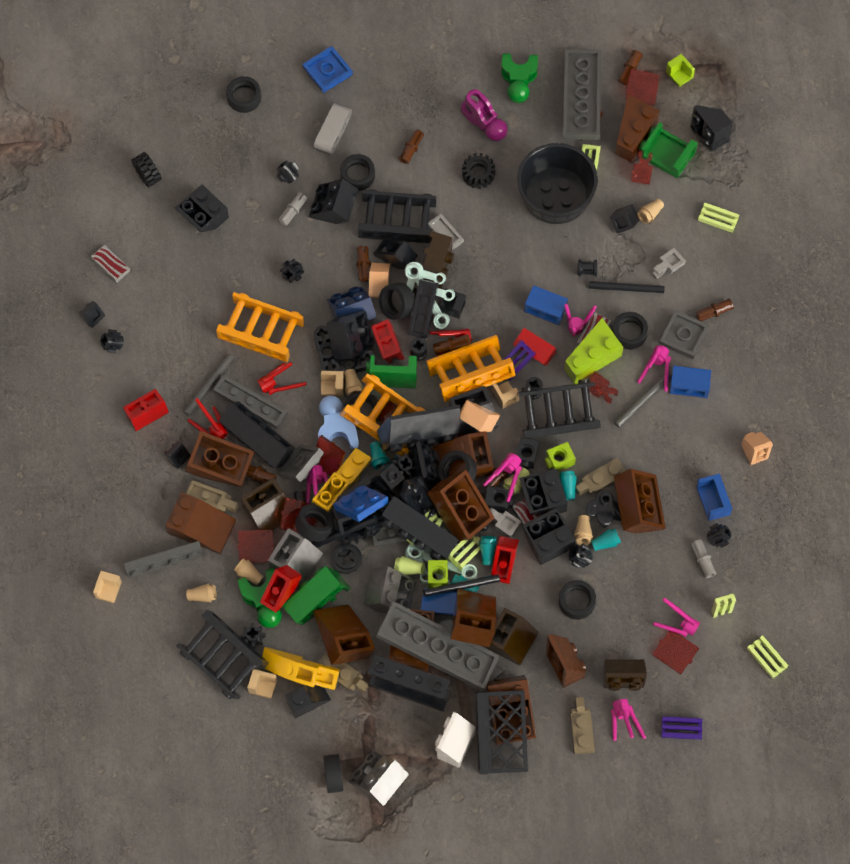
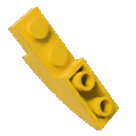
M355 448L336 473L334 472L312 499V502L329 512L334 508L333 503L337 501V497L358 482L360 475L371 462V457Z
M264 647L262 657L269 662L264 669L300 684L311 687L317 685L335 690L340 669L303 660L302 656Z

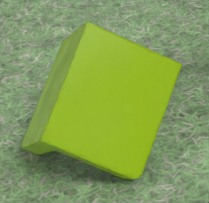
M682 54L667 63L666 73L677 86H682L694 77V67Z

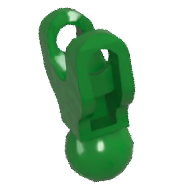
M503 53L501 76L509 83L507 96L512 102L518 104L528 99L530 94L528 85L537 78L538 55L530 54L528 62L519 65L512 61L510 53Z
M274 568L265 571L267 580L260 587L251 586L246 577L237 580L244 603L257 610L259 624L267 629L278 626L282 618L280 609L275 613L260 603L275 571Z

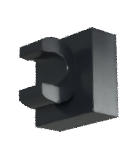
M91 301L79 312L91 328L105 316L99 305L94 301Z
M179 441L172 444V447L164 452L171 464L177 469L190 457V453Z

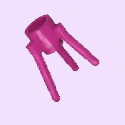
M568 304L564 305L567 322L569 323L568 330L572 337L582 333L583 327L587 326L589 319L596 309L595 305L584 320L579 317L572 318Z
M662 345L655 346L649 362L637 381L639 384L653 364L662 365L665 363L664 391H668L671 357L668 356L669 350Z
M509 453L501 465L483 483V487H486L503 470L507 473L515 472L506 499L507 502H510L518 475L522 470V467L519 466L522 462L520 457Z
M320 465L313 466L306 477V505L310 504L311 484L313 485L314 495L318 493L317 485L321 484L322 480L325 483L328 480L327 472H323Z
M663 598V601L684 618L680 624V627L683 629L654 622L653 625L679 633L684 637L687 634L693 636L700 622L687 615L668 599Z
M620 699L613 702L614 709L610 710L613 740H617V716L618 719H624L629 736L633 738L634 735L628 718L631 716L641 737L645 739L646 736L633 712L632 706H629L628 700Z

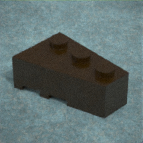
M431 231L429 235L430 243L428 248L425 247V256L421 265L426 271L436 274L441 272L447 277L448 263L452 264L455 255L452 253V237ZM438 275L437 280L441 282L443 277ZM423 278L424 280L434 282V280ZM415 282L413 293L416 296L418 285Z

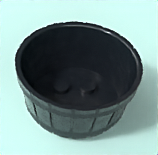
M550 143L539 146L527 154L520 164L517 182L524 204L533 216L546 223L563 224L578 218L585 211L597 189L598 176L593 161L582 150L569 144Z

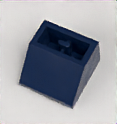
M362 286L352 287L345 293L333 294L331 298L327 299L334 318L359 311H366L368 320L377 318L371 298Z

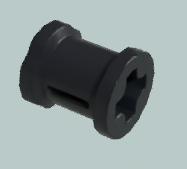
M578 259V276L584 274L597 277V260L589 262Z
M422 338L413 339L410 343V355L417 356V361H421L427 356V343Z
M531 377L526 381V387L541 389L543 388V382L538 377ZM542 394L532 395V400L539 399Z

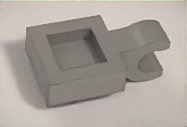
M673 248L659 258L660 264L653 268L654 272L652 274L656 279L660 278L666 271L672 274L685 265L686 260Z
M490 508L494 516L492 522L496 523L494 528L511 538L520 526L521 521L507 511L501 515L495 509Z

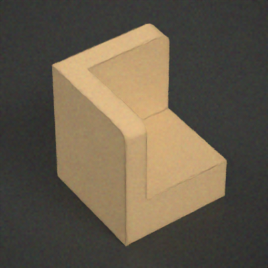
M321 371L322 396H344V371Z
M509 382L499 386L496 383L492 385V392L502 409L519 401L517 388L513 389Z
M100 571L93 591L95 598L114 603L122 583L120 576Z
M253 669L247 687L248 692L271 699L276 687L277 677L275 674Z

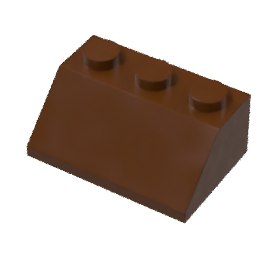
M466 469L440 481L427 492L450 533L459 539L458 541L471 539L494 519L492 512Z
M629 469L614 476L623 531L636 534L666 529L656 475Z

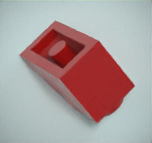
M504 536L499 537L491 576L498 574L501 583L510 584L519 543L518 539Z
M288 565L275 569L260 603L275 613L278 612L294 593L302 575Z

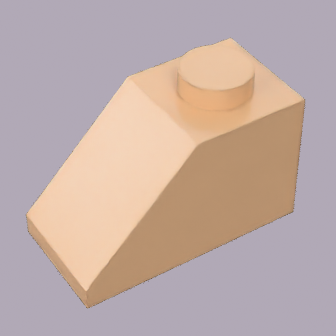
M751 432L745 435L741 444L750 465L768 459L773 445L771 440L762 432L756 434Z

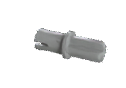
M298 192L292 202L286 205V210L279 217V222L282 225L287 226L293 217L299 214V209L307 201L305 195L301 198L302 193Z
M694 541L692 548L697 557L696 562L700 564L705 578L715 576L717 573L710 560L711 555H708L703 541Z

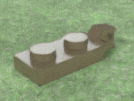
M616 458L582 478V483L576 486L575 491L579 496L586 492L596 494L614 484V476L626 470L619 459Z
M194 480L191 481L185 493L206 502L224 513L226 510L236 513L239 508L238 502L232 501V497L227 495L226 492Z
M327 652L318 664L340 669L337 683L345 689L353 691L356 688L364 694L369 688L368 684L361 680L363 676L348 664L331 665Z
M578 697L575 700L576 709H571L574 754L595 753L590 708H585L584 697Z

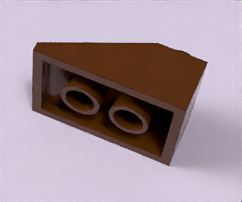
M200 431L185 472L203 479L242 487L255 451Z
M181 492L165 527L169 535L190 543L199 541L201 547L221 554L236 523V519L196 497Z
M551 634L547 637L545 654L562 687L565 688L584 679L587 668L583 660L579 661L576 655L578 651L573 642L570 643L566 637Z

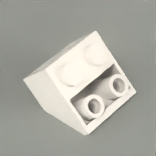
M453 712L452 717L448 716L443 726L445 728L444 734L439 735L436 740L435 751H437L438 759L459 768L476 733V727L459 714Z

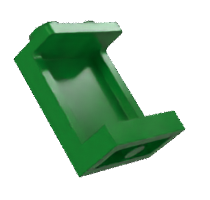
M659 122L657 127L653 126L649 132L650 137L647 141L644 140L639 147V150H641L640 158L678 179L695 154L698 143L692 139L689 143L665 131L662 128L663 124Z
M371 355L370 361H367L366 373L377 376L380 382L388 388L416 389L417 356H409V366L375 365V355Z

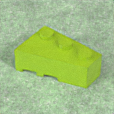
M603 318L565 361L564 370L574 384L622 356L623 346Z

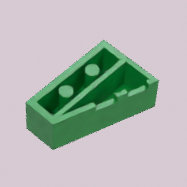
M326 566L319 568L310 581H305L300 586V590L289 597L283 608L297 624L304 625L314 617V610L321 609L328 601L333 603L337 600L335 596L343 589L346 592L351 589L338 571Z

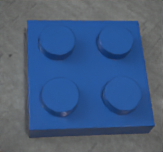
M333 46L302 64L303 69L323 93L353 75L351 68Z
M363 485L357 487L350 494L341 497L340 500L333 504L336 511L359 522L388 504L389 501L387 496Z

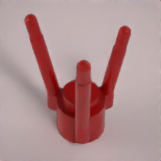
M469 328L429 332L431 335L454 336V338L469 335L472 343Z
M292 362L288 364L282 363L270 373L257 380L262 392H268L270 395L275 392L306 386L307 383L302 382L274 388L276 386L274 377L292 366Z
M196 398V403L212 424L209 427L210 432L191 419L187 421L199 431L224 439L228 432L223 427L224 425L219 422L221 416L216 407L213 406L212 409L218 422L214 421L200 400Z

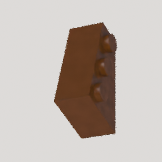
M628 94L615 154L632 162L639 151L641 143L648 138L649 132L658 123L660 110Z

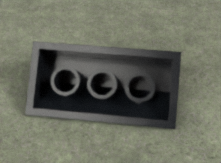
M460 405L390 416L377 429L383 452L390 451L395 453L402 450V448L410 450L418 441L427 446H432L436 442L445 443L453 440L459 433Z

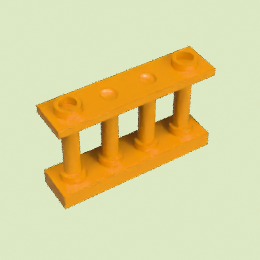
M233 292L232 297L233 302L236 304L227 325H218L216 329L217 337L272 358L288 362L290 353L286 346L295 326H304L303 316L296 311L289 312L252 299L245 293L238 294ZM243 307L254 310L245 331L235 330L234 327ZM264 313L271 316L263 336L260 338L252 336L260 314ZM278 319L289 322L280 343L274 344L270 342V336Z
M497 335L426 361L429 375L434 376L438 374L442 381L439 386L444 402L449 401V398L482 386L487 387L515 376L511 358L502 360L498 353L501 350ZM491 354L495 363L485 367L480 358ZM473 361L478 370L467 373L463 364ZM456 368L460 376L449 380L445 371Z
M367 373L361 380L366 386L354 405L350 406L347 404L339 415L380 442L377 429L380 426L376 424V418L388 400L398 406L392 416L402 415L404 410L408 413L425 411V409L416 407L381 383L377 376ZM372 389H374L382 396L371 414L365 416L360 413V408ZM402 448V450L395 453L402 457L404 454H408L410 450Z

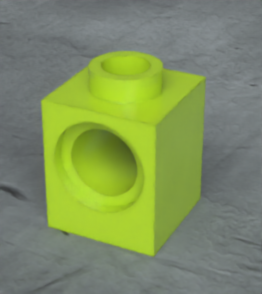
M566 442L547 450L544 460L548 469L557 468V471L560 472L574 466L576 458L569 443ZM556 456H561L564 458V460L557 461L554 458Z
M428 560V588L448 585V560ZM439 573L443 577L437 580L433 578V575Z

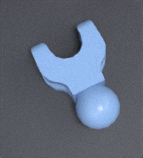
M328 395L319 404V411L324 417V424L318 432L319 444L324 452L323 455L331 453L330 443L336 437L347 439L351 449L359 447L356 427L353 423L339 415L343 410V404L336 396Z

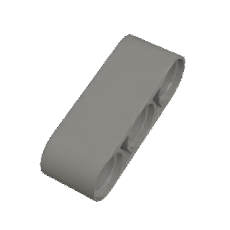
M336 103L332 105L317 135L314 148L333 154L351 118L352 109Z

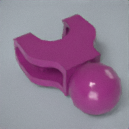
M470 90L461 105L462 114L470 123L478 126L482 131L485 130L490 140L500 141L504 139L508 132L505 121L497 118L498 115L493 110L491 103L479 90ZM473 95H474V96H477L478 99H479V102H477L476 100L472 99L471 96H473Z

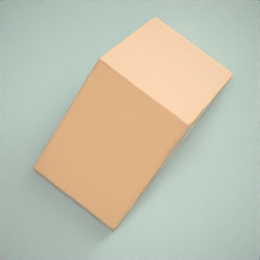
M372 262L369 273L370 298H379L381 290L386 285H389L390 264Z
M466 400L460 411V419L480 432H491L500 416L498 413Z

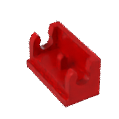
M389 319L371 326L383 360L393 363L392 359L398 358V360L405 359L394 327Z
M523 328L512 344L516 347L523 340L536 353L533 358L545 366L548 365L557 353L554 346L526 328Z
M157 389L150 391L123 407L135 431L169 413L166 403Z

